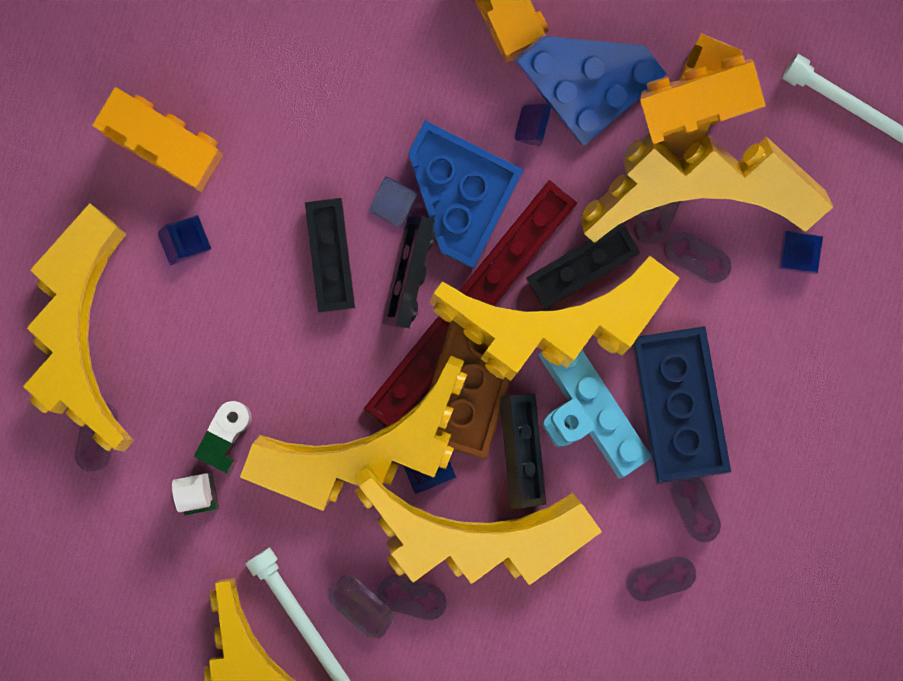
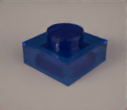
M785 231L778 269L817 274L823 236Z

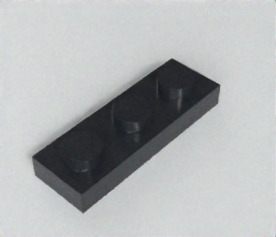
M342 198L305 202L318 313L356 309Z
M424 216L407 217L382 324L410 329L411 322L416 318L418 312V302L416 301L419 286L424 283L427 273L425 266L426 256L435 240L434 219Z
M622 222L595 243L592 240L585 242L527 276L525 279L545 310L640 254V251Z
M536 395L501 396L499 399L510 509L546 505Z

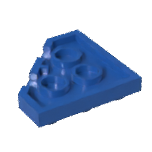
M540 36L514 59L518 67L582 146H585L641 97L642 91L648 90L647 83L661 79L667 74L645 45Z
M425 120L408 152L429 218L435 220L433 229L435 230V237L441 254L474 270L524 169Z

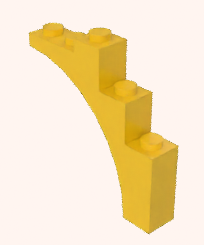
M649 133L642 140L633 142L627 149L625 157H623L627 174L618 176L611 183L609 191L599 200L590 202L583 211L581 220L584 234L595 243L617 225L646 210L671 202L699 198L732 199L758 205L784 216L806 232L833 208V205L826 190L767 136L760 143L751 145L738 162L709 135L702 141L693 143L680 160L661 142L653 144Z
M89 203L30 270L39 278L36 285L53 298L27 327L35 336L32 342L45 354L50 355V357L23 387L32 395L29 401L41 412L46 414L48 411L62 414L69 408L65 412L67 416L81 427L87 424L95 432L92 438L107 451L113 448L114 450L125 452L134 440L115 420L101 396L92 370L88 336L90 309L97 283L110 256L126 236V233L103 212Z
M649 256L630 278L611 292L583 305L557 311L523 312L495 307L470 298L443 281L433 293L429 303L434 306L433 311L440 318L447 322L453 320L463 327L464 334L470 340L479 345L484 343L488 346L481 359L486 362L485 367L489 372L500 379L506 377L512 381L536 347L542 350L543 357L556 366L563 365L568 368L591 336L594 335L598 338L597 341L601 347L610 353L617 352L622 356L635 342L680 278Z
M450 356L438 381L423 400L399 421L373 435L347 443L320 446L286 443L259 435L252 443L240 478L324 511L329 501L336 503L344 484L341 480L359 486L355 475L366 467L383 485L387 484L391 486L399 466L393 463V461L435 477L438 467L446 469L454 448L447 446L452 434L439 430L438 427L442 429L447 427L454 409L447 406L452 393L460 394L467 377L466 373L461 372L465 361Z
M367 467L355 475L359 485L355 493L367 509H370L372 506L377 509L382 516L377 522L387 536L391 538L386 542L391 553L387 557L388 562L399 576L406 573L412 582H415L445 560L457 577L464 574L472 584L503 561L515 579L522 575L528 585H531L602 532L573 493L546 509L521 518L493 523L461 522L432 515L408 504L388 490Z
M235 578L217 581L215 589L210 591L212 611L219 613L220 627H215V642L218 650L223 649V655L213 656L209 660L210 666H205L204 669L205 681H296L268 656L252 633L241 608Z

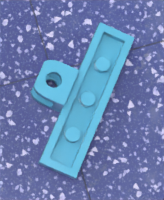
M583 350L580 351L568 368L563 365L556 366L543 357L542 352L538 354L568 402L549 413L542 422L544 430L556 447L567 446L590 434L618 479L625 477L651 459L649 451Z

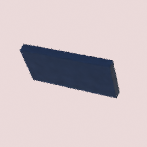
M706 327L638 336L632 347L656 485L731 473Z

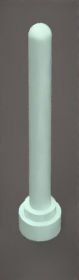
M798 53L794 56L782 76L783 80L793 86L798 84L803 87L806 84L903 144L902 125L813 72L815 68L809 65L810 60Z
M271 548L265 549L246 562L245 565L253 576L257 575L260 580L264 579L332 681H351L277 572L279 567L276 561L278 558Z

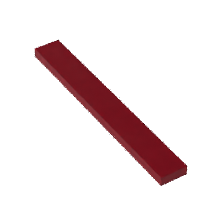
M548 180L461 287L459 292L475 300L495 306L578 202L552 181ZM439 316L363 408L385 427L394 424L405 416L431 385L449 322Z

